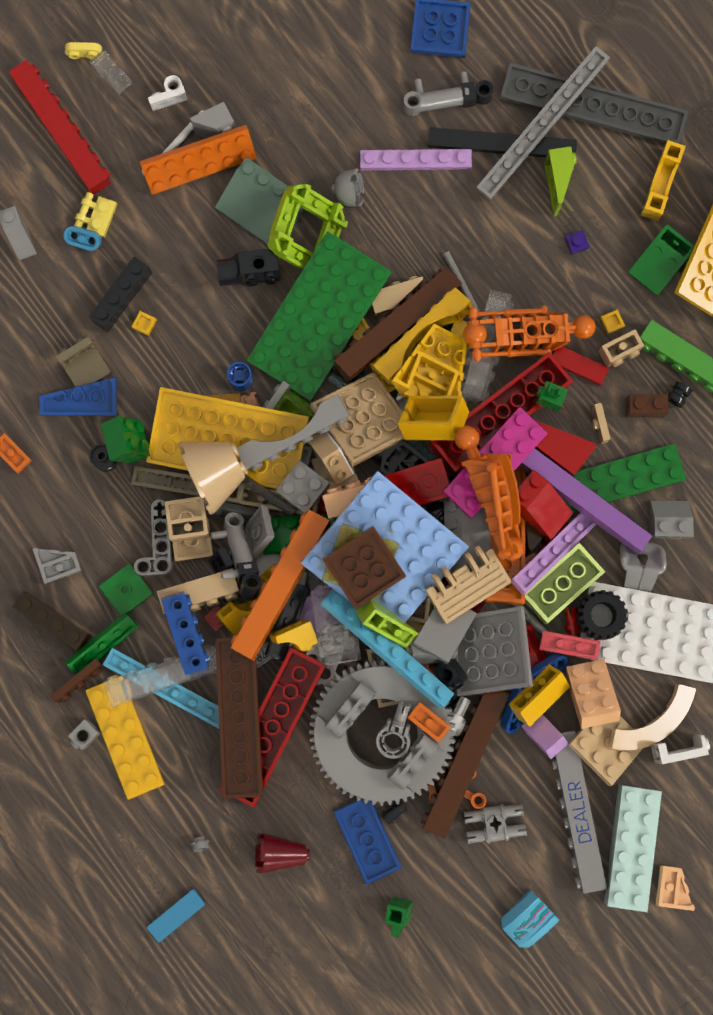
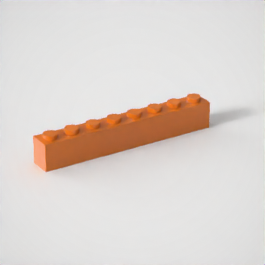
M311 510L302 514L299 520V528L291 533L289 538L291 542L288 547L282 549L278 565L274 564L272 567L269 581L263 583L260 592H262L260 597L254 599L250 607L252 609L251 613L243 618L239 634L235 633L230 642L232 644L231 649L253 661L306 569L301 564V561L331 525L330 520Z

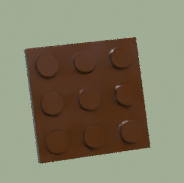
M374 526L366 529L322 558L355 609L407 577Z

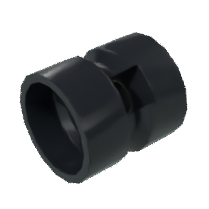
M100 443L95 445L89 453L90 462L102 472L112 471L118 464L117 461L109 460L106 444Z

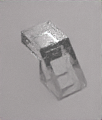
M102 50L90 61V64L100 77L118 95L132 84V81L123 69L116 66L106 51Z

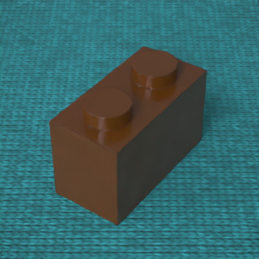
M630 394L625 399L626 418L665 417L668 414V394Z

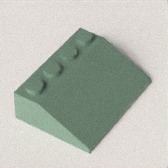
M246 157L235 171L215 209L267 245L270 230L287 185ZM299 208L295 223L304 213L305 209Z

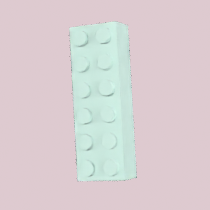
M618 784L606 880L607 889H605L604 904L609 907L641 912L648 911L661 791Z

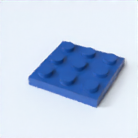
M416 0L410 52L465 58L471 3L448 0Z

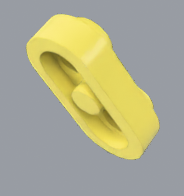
M70 42L65 44V54L71 59L87 57L94 60L102 55V46L97 43Z

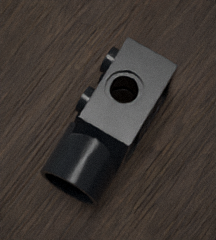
M270 249L238 252L231 258L217 260L220 286L242 284L253 287L257 286L258 283L275 284L277 281H280L278 256Z
M405 441L397 443L370 457L381 466L380 473L382 475L429 462L427 458Z

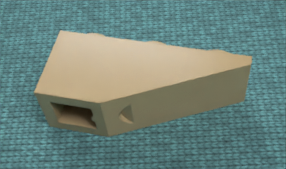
M412 276L405 282L400 283L396 281L390 283L388 287L382 288L371 305L374 317L378 318L391 314L394 306L397 304L402 305L405 302L404 299L410 293H414L423 283V276L419 278L418 276Z

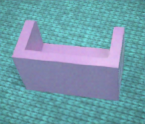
M543 714L530 727L526 724L521 726L525 733L550 759L568 745L564 736Z

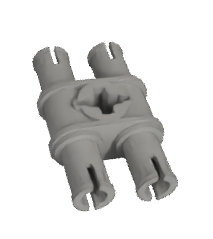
M501 803L498 806L483 807L480 810L463 811L464 817L472 816V818L464 819L465 824L483 822L485 825L483 830L466 831L467 837L475 836L474 838H467L468 844L484 841L490 844V842L508 841L512 837L527 836V831H518L526 829L525 823L507 826L505 823L506 818L524 816L522 810L515 811L523 809L522 803L504 806ZM494 817L496 821H500L496 830H494L493 826H490Z

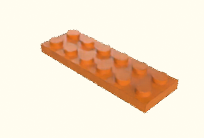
M243 125L139 162L150 192L153 195L240 165L246 157L250 160L257 159L248 127Z

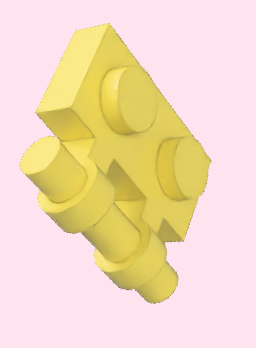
M87 192L85 198H82V206L79 214H76L74 226L82 227L83 224L88 225L86 229L95 231L102 238H105L117 203L100 196L96 203L92 202L94 195ZM89 208L93 209L91 218L86 217Z

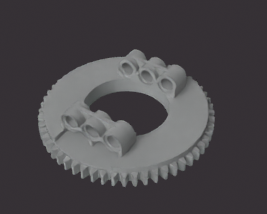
M373 659L372 665L366 660L365 667L359 662L357 663V669L352 665L350 666V673L344 669L342 671L343 676L337 674V681L330 680L332 687L326 685L325 690L327 692L321 691L320 696L323 699L317 698L316 702L320 706H314L313 710L318 713L311 714V718L315 720L310 721L309 724L314 727L309 730V733L314 735L309 739L310 742H315V744L311 745V749L316 750L313 753V757H319L316 764H322L320 771H326L324 777H331L330 784L337 783V790L343 788L342 794L349 792V798L355 795L358 802L363 798L365 804L369 800L372 801L373 805L376 804V801H379L381 806H383L384 801L391 805L394 800L399 804L400 799L407 802L408 796L415 799V792L422 795V788L428 791L427 784L434 786L433 778L440 779L438 772L444 774L445 769L442 766L448 767L449 765L445 759L452 758V755L448 752L454 751V747L449 745L455 743V739L451 738V736L456 735V731L451 730L455 727V723L450 722L454 719V715H449L452 708L446 707L449 702L440 710L389 664H385L383 659H381L380 664L377 663L376 659ZM374 699L404 702V707L408 703L411 705L409 712L421 701L451 725V728L439 743L417 726L418 737L397 764L390 766H376L363 761L351 748L347 736V729L364 711L369 702Z

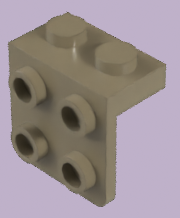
M89 337L78 339L75 345L70 348H63L56 356L75 387L98 382L110 374V369Z

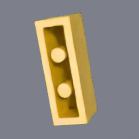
M550 664L532 681L533 687L524 688L508 704L517 719L529 727L570 688L563 673Z

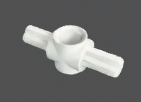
M463 696L459 698L454 711L449 713V715H454V719L450 722L455 723V727L451 729L456 731L455 736H459L464 728L466 719L463 717L470 704V700Z

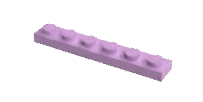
M471 149L360 150V171L471 170L472 168Z
M580 512L511 579V583L522 595L526 594L596 523Z

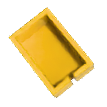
M409 396L398 426L405 440H455L454 437L457 430L465 425L469 410L463 396Z

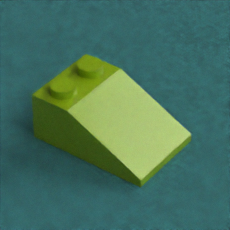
M571 147L549 150L544 162L554 216L558 215L562 206L570 177L574 170V164L577 162L576 154L572 153Z

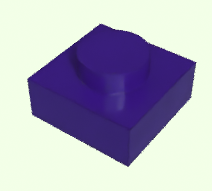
M583 230L565 236V241L571 255L590 247Z

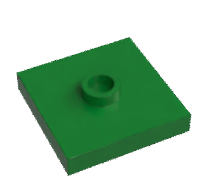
M131 563L127 564L99 586L120 615L125 612L128 614L154 594L141 576L135 572Z

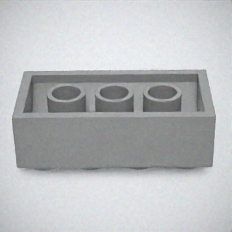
M449 498L444 499L445 527L469 546L464 554H471L477 566L481 565L482 563L476 555L474 548L479 546L483 552L491 548V536L488 522L485 520L487 518L485 508H481L470 519ZM464 554L449 570L450 573L463 565H467L469 570H472Z

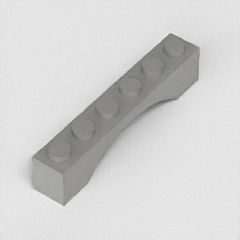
M337 394L320 403L312 420L295 435L275 442L251 440L237 448L240 454L239 458L243 461L247 470L252 469V471H255L263 466L262 462L266 460L272 462L278 459L279 453L283 451L289 453L295 450L296 444L300 442L306 444L312 441L313 435L317 433L323 435L331 430L330 426L334 424L340 426L348 421L347 417L351 415L341 395Z

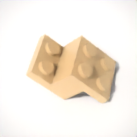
M199 496L165 501L169 540L173 544L175 562L212 557L213 547L210 537L209 519L206 516L203 498L201 499Z

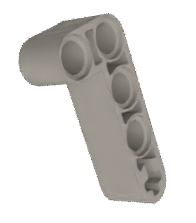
M161 499L155 500L151 505L153 557L140 558L134 564L135 572L142 577L166 576L173 570L172 542L169 540L166 510H162V517L166 519H161L160 513L156 510L160 508V505L165 508V501ZM166 524V530L163 533H158V525ZM162 542L166 543L167 549L164 552H159L158 545ZM163 561L167 562L168 568L165 571H160L158 568L159 564ZM142 563H148L149 567L146 572H140L139 570Z

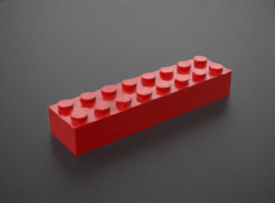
M550 352L469 412L464 426H471L479 433L478 451L517 408L521 407L531 417L544 407L536 404L538 400L536 393L540 385L543 386L548 381L568 389L573 383L571 377ZM433 440L428 447L437 459H443L445 469L452 477L465 467L462 466V462L469 459L466 451L458 448L455 444V440Z
M293 647L290 648L259 709L263 791L327 664ZM260 797L236 799L254 808Z

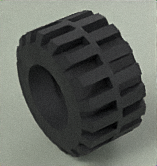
M606 590L595 591L587 595L580 601L581 603L576 609L578 610L576 613L577 625L581 627V632L587 634L586 636L589 638H594V640H607L619 635L626 626L625 622L628 621V617H626L628 609L624 607L626 605L625 602L620 600V596L614 595V592H606ZM597 604H604L611 610L612 620L606 627H599L592 620L591 611Z

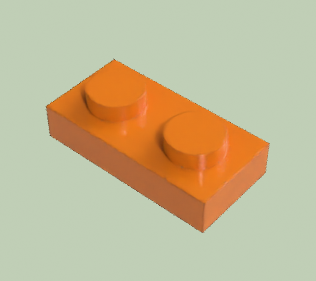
M4 433L0 437V456L19 474L32 460L7 434Z
M421 701L418 702L407 716L409 720L438 743L451 728V725Z

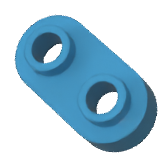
M70 226L64 231V239L69 245L89 251L96 250L101 246V236L95 231L79 226ZM73 232L77 233V238L73 237ZM91 237L95 239V243L90 241Z

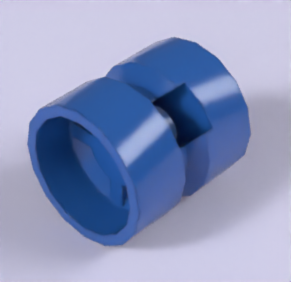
M234 362L229 366L227 378L231 387L236 391H246L253 383L250 367L244 362Z

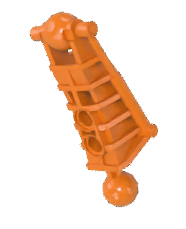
M546 305L534 309H504L503 311L478 312V309L470 308L468 310L470 321H467V326L463 331V338L469 345V349H473L472 360L480 361L482 357L544 356L548 352L552 354V351L570 342V334H574L580 339L590 338L595 332L596 324L591 317L586 315L578 316L573 322H568L567 313L548 312ZM479 316H489V319L477 320ZM520 324V328L513 329V325ZM483 325H495L496 342L484 343L487 338V331ZM546 325L550 327V334L545 331ZM528 326L532 328V335H529L527 332ZM519 333L522 341H514V334ZM480 348H490L492 352H481Z
M462 426L455 434V444L458 448L466 451L469 459L463 461L462 466L467 468L477 499L481 503V507L485 508L487 516L485 520L488 522L490 535L493 536L498 547V557L501 560H517L523 554L525 541L520 537L518 524L521 523L520 499L516 477L511 465L512 455L510 453L479 454L477 449L480 440L479 433L471 426Z

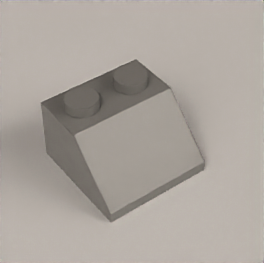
M224 102L190 118L195 136L205 139L235 129L234 120Z
M651 500V539H690L694 537L693 515L689 501Z

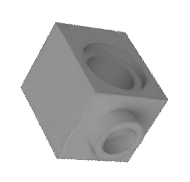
M84 719L68 737L71 739L70 743L74 748L85 750L102 732L89 719ZM82 730L88 733L86 741H82L79 738Z

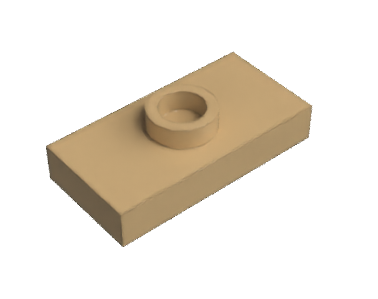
M601 403L594 404L592 407L594 416L592 425L594 431L597 430L600 444H604L611 438L603 406Z

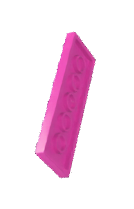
M519 407L479 450V454L510 453L512 455L511 465L513 471H515L548 433ZM464 467L442 493L471 519L482 507L471 484L469 472Z

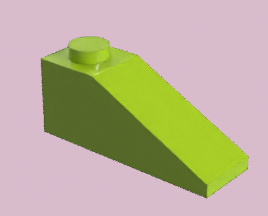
M373 599L356 610L364 625L404 648H407L419 634L393 612Z

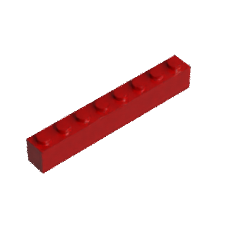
M25 60L8 71L89 192L95 195L111 184L109 181L111 175L105 166L103 168L100 167L98 164L100 159L96 153L89 151L90 145L85 137L81 139L78 135L80 130L74 122L70 123L68 112L65 108L61 109L59 107L60 101L54 93L50 94L48 91L50 87L45 79L41 80L39 78L40 72L34 64L30 65L28 60Z

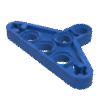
M554 653L531 667L532 681L549 664L563 672L568 664L567 657L560 653ZM524 688L512 689L501 720L502 729L509 734L517 732L523 722L514 716L508 704Z

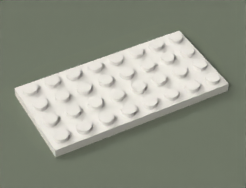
M594 582L588 587L587 595L601 590L614 592V595L620 596V600L625 602V609H628L626 614L628 621L625 622L626 626L621 630V633L614 638L600 640L598 660L604 659L605 663L713 684V604ZM597 604L591 611V617L597 626L606 627L611 623L612 613L606 605ZM580 632V637L594 639L589 638L586 636L587 634Z

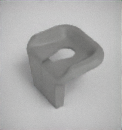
M648 542L640 553L646 555L648 560L646 565H641L637 554L621 543L620 561L621 566L626 570L624 588L651 592L658 575L662 574L667 567L664 548L656 543Z

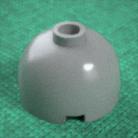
M358 168L338 174L335 184L332 185L333 195L346 207H359L363 204L364 199H360V193H364V185L361 173H357Z

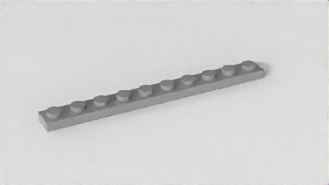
M595 46L479 183L476 189L491 201L610 59L608 55Z

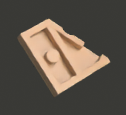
M660 865L656 897L657 906L695 910L688 894L690 892L684 881L685 877L682 868Z

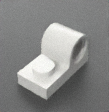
M174 75L168 76L164 81L166 92H156L148 97L152 111L187 100L186 92L179 77ZM173 85L178 86L174 90L170 89V87Z

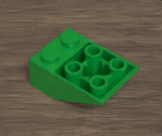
M667 224L628 273L658 296L690 257L694 245Z

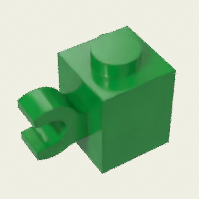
M546 381L537 390L536 396L538 400L536 404L558 412L563 405L568 389Z
M394 896L388 903L385 924L392 925L391 936L399 937L403 928L411 920L413 901Z

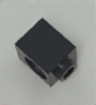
M451 659L448 664L442 661L433 670L437 679L450 690L460 689L464 685L463 682L468 678L456 659Z

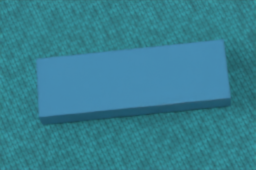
M193 888L146 928L157 942L160 943L206 905V903Z

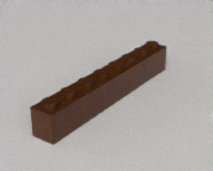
M448 267L435 272L432 280L423 282L415 294L412 292L404 299L405 302L402 305L397 304L394 306L390 315L387 317L385 315L377 321L378 325L373 329L369 327L362 334L363 337L360 340L355 339L349 344L348 350L345 352L340 351L334 357L333 367L348 383L386 352L392 344L399 341L407 330H411L416 325V322L421 317H424L433 305L438 304L448 291L454 288L460 289L462 282Z
M496 691L478 694L477 697L480 700L477 705H473L469 715L472 717L470 722H466L464 725L462 740H457L454 746L456 753L453 759L448 760V767H445L448 771L445 777L441 776L437 784L439 791L437 795L433 794L429 802L431 806L429 813L425 812L420 822L423 824L422 829L443 839L446 838L510 693Z

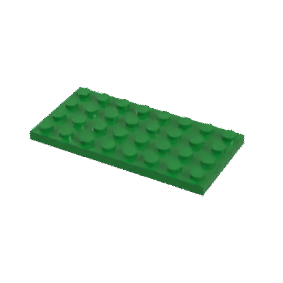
M327 231L247 361L281 383L285 381L292 390L311 401L332 369L334 357L340 351H343L392 271Z

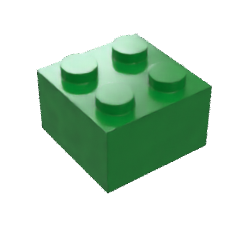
M118 416L100 424L110 461L133 464L150 456L149 444L146 441L145 429L141 420Z

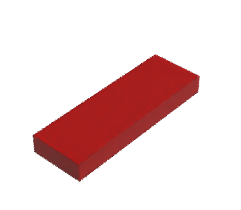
M563 346L556 349L552 355L563 369L599 386L602 385L609 370L608 367Z

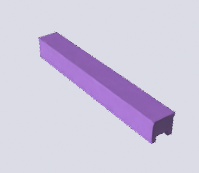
M535 448L519 465L528 474L533 470L538 472L550 482L563 500L637 555L644 550L643 548L651 539V534Z

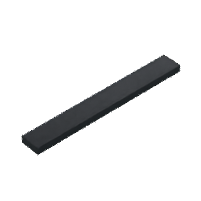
M429 127L428 147L471 149V151L505 154L520 135ZM544 137L529 156L547 157L549 150L571 147L572 153L576 154L577 140Z

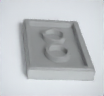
M434 607L413 645L448 664L477 613L469 609L448 624H444Z

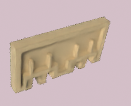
M479 546L474 548L476 555L482 563L477 566L471 554H464L467 563L472 569L471 571L467 565L459 567L452 573L446 567L442 568V574L449 583L446 587H444L438 575H431L439 591L437 592L434 586L431 585L425 589V592L444 624H448L512 582L492 548L485 552Z

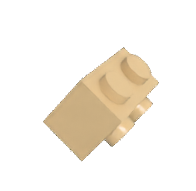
M635 329L601 346L598 352L606 367L611 365L617 367L623 363V359L627 357L633 359L640 355L639 351L644 347V344Z

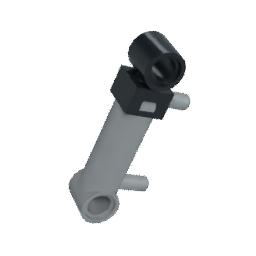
M462 71L460 72V87L424 92L422 80L418 78L414 80L416 92H408L404 97L403 109L407 115L415 116L420 112L449 107L476 106V102L485 105L491 101L494 87L488 80H481L474 86V81L468 82L467 72ZM485 90L488 94L483 95L479 91ZM413 101L416 102L417 105L411 106L408 103Z
M231 512L225 517L222 531L211 532L210 537L212 540L227 538L236 570L222 571L221 577L222 579L236 578L237 585H241V597L252 601L259 596L262 580L258 576L257 562L253 561L243 527L244 518L239 513Z

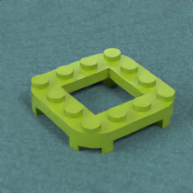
M308 184L286 187L273 221L267 244L268 248L276 256L302 271L313 253L293 242V238L290 237L299 208L307 210L324 221L314 251L327 231L339 238L342 228H347L348 221H345L342 211L343 206L340 203H333L313 191Z

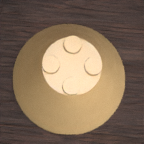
M230 442L177 443L179 450L181 449L183 452L182 458L201 499L203 498L205 504H208L206 508L209 514H214L246 478L245 474L248 473L243 461L239 462L237 456L240 454L235 444H230Z

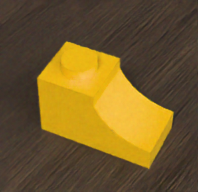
M305 619L269 634L271 642L276 644L290 642L294 649L302 652L311 650L313 645L318 643L311 621Z

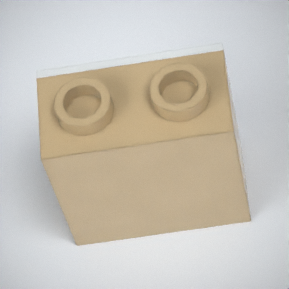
M328 432L323 435L317 433L312 436L313 440L308 443L322 467L336 485L354 474L342 450Z

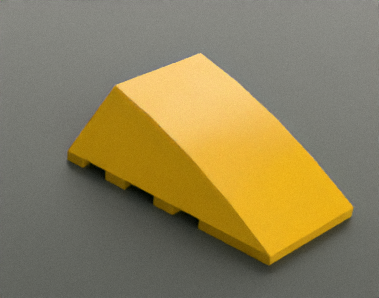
M433 324L392 379V384L399 394L409 399V396H462L461 382L464 376L462 372L463 365L465 364L467 343L458 335Z

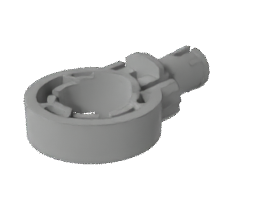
M402 701L398 702L392 727L389 728L392 718H388L386 725L379 730L376 738L379 752L391 759L404 756L409 750L411 743L410 724L407 723L403 733L411 705L406 703L404 710H402L404 704ZM389 734L398 735L403 742L401 748L388 747L384 743L385 736ZM382 736H383V738H382L383 746H382V744H381V742H380V737H382Z

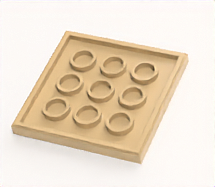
M375 372L310 404V408L316 414L320 403L337 394L341 395L351 416L347 417L348 421L340 426H337V424L330 426L331 430L328 433L342 450L351 468L404 440L398 426L403 412Z

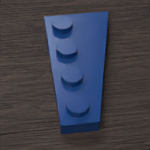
M117 377L40 396V415L116 416Z

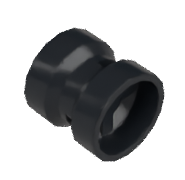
M676 381L673 391L668 394V402L682 408L686 397H689L692 393V389L686 384Z

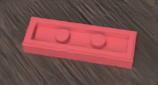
M542 631L539 650L598 660L601 641Z

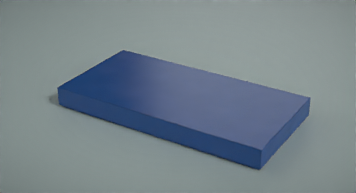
M361 798L359 802L356 800L333 811L366 885L402 868L371 800L365 804L364 799Z

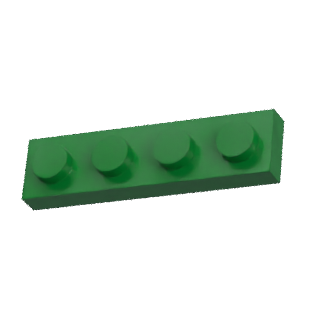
M126 612L123 613L65 661L66 665L75 674H78L93 660L102 658L136 630L138 625Z

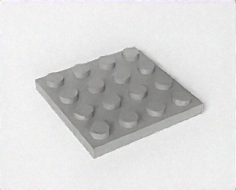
M519 606L477 613L457 647L458 653L455 659L468 676L463 682L464 685L457 690V696L533 687L524 607Z

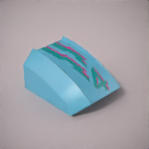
M531 889L501 917L502 929L519 947L525 948L532 946L559 921L555 914Z

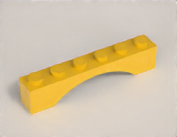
M457 288L448 291L438 304L433 305L430 311L424 317H421L411 330H407L397 343L390 346L388 352L375 361L373 367L376 373L393 387L392 379L431 326L436 324L442 327L461 322L468 315V310L473 308L471 300Z

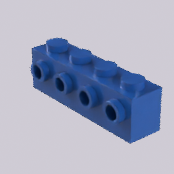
M184 591L161 598L185 676L207 669V663L210 662L207 651L203 652L201 647L204 640L201 632L197 633L195 625H198L195 613L191 614L189 606H192L189 594L185 595Z

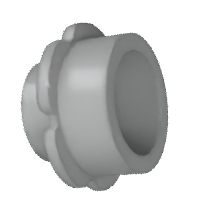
M197 837L193 839V843L190 846L193 847V852H201L209 849L208 843L210 841L205 840V837Z

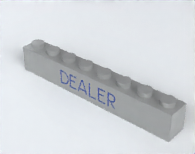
M574 730L560 732L568 743L576 735ZM567 745L551 759L553 771H557L558 778H555L557 790L561 791L562 798H559L561 810L565 811L566 817L563 818L565 830L568 829L570 837H567L569 849L573 851L574 857H571L573 869L577 871L578 877H575L576 887L584 894L605 890L607 887L581 759Z

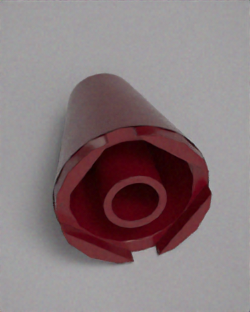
M258 833L257 839H260V845L255 846V867L259 868L256 870V873L262 874L305 865L306 861H309L310 850L306 848L305 844L265 833Z

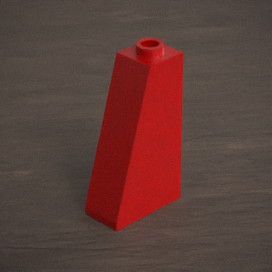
M534 420L548 433L535 449L574 477L597 445Z

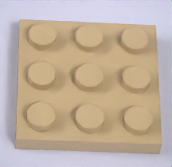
M621 716L620 721L580 729L568 743L608 786H612L642 750L609 748L613 729H633Z

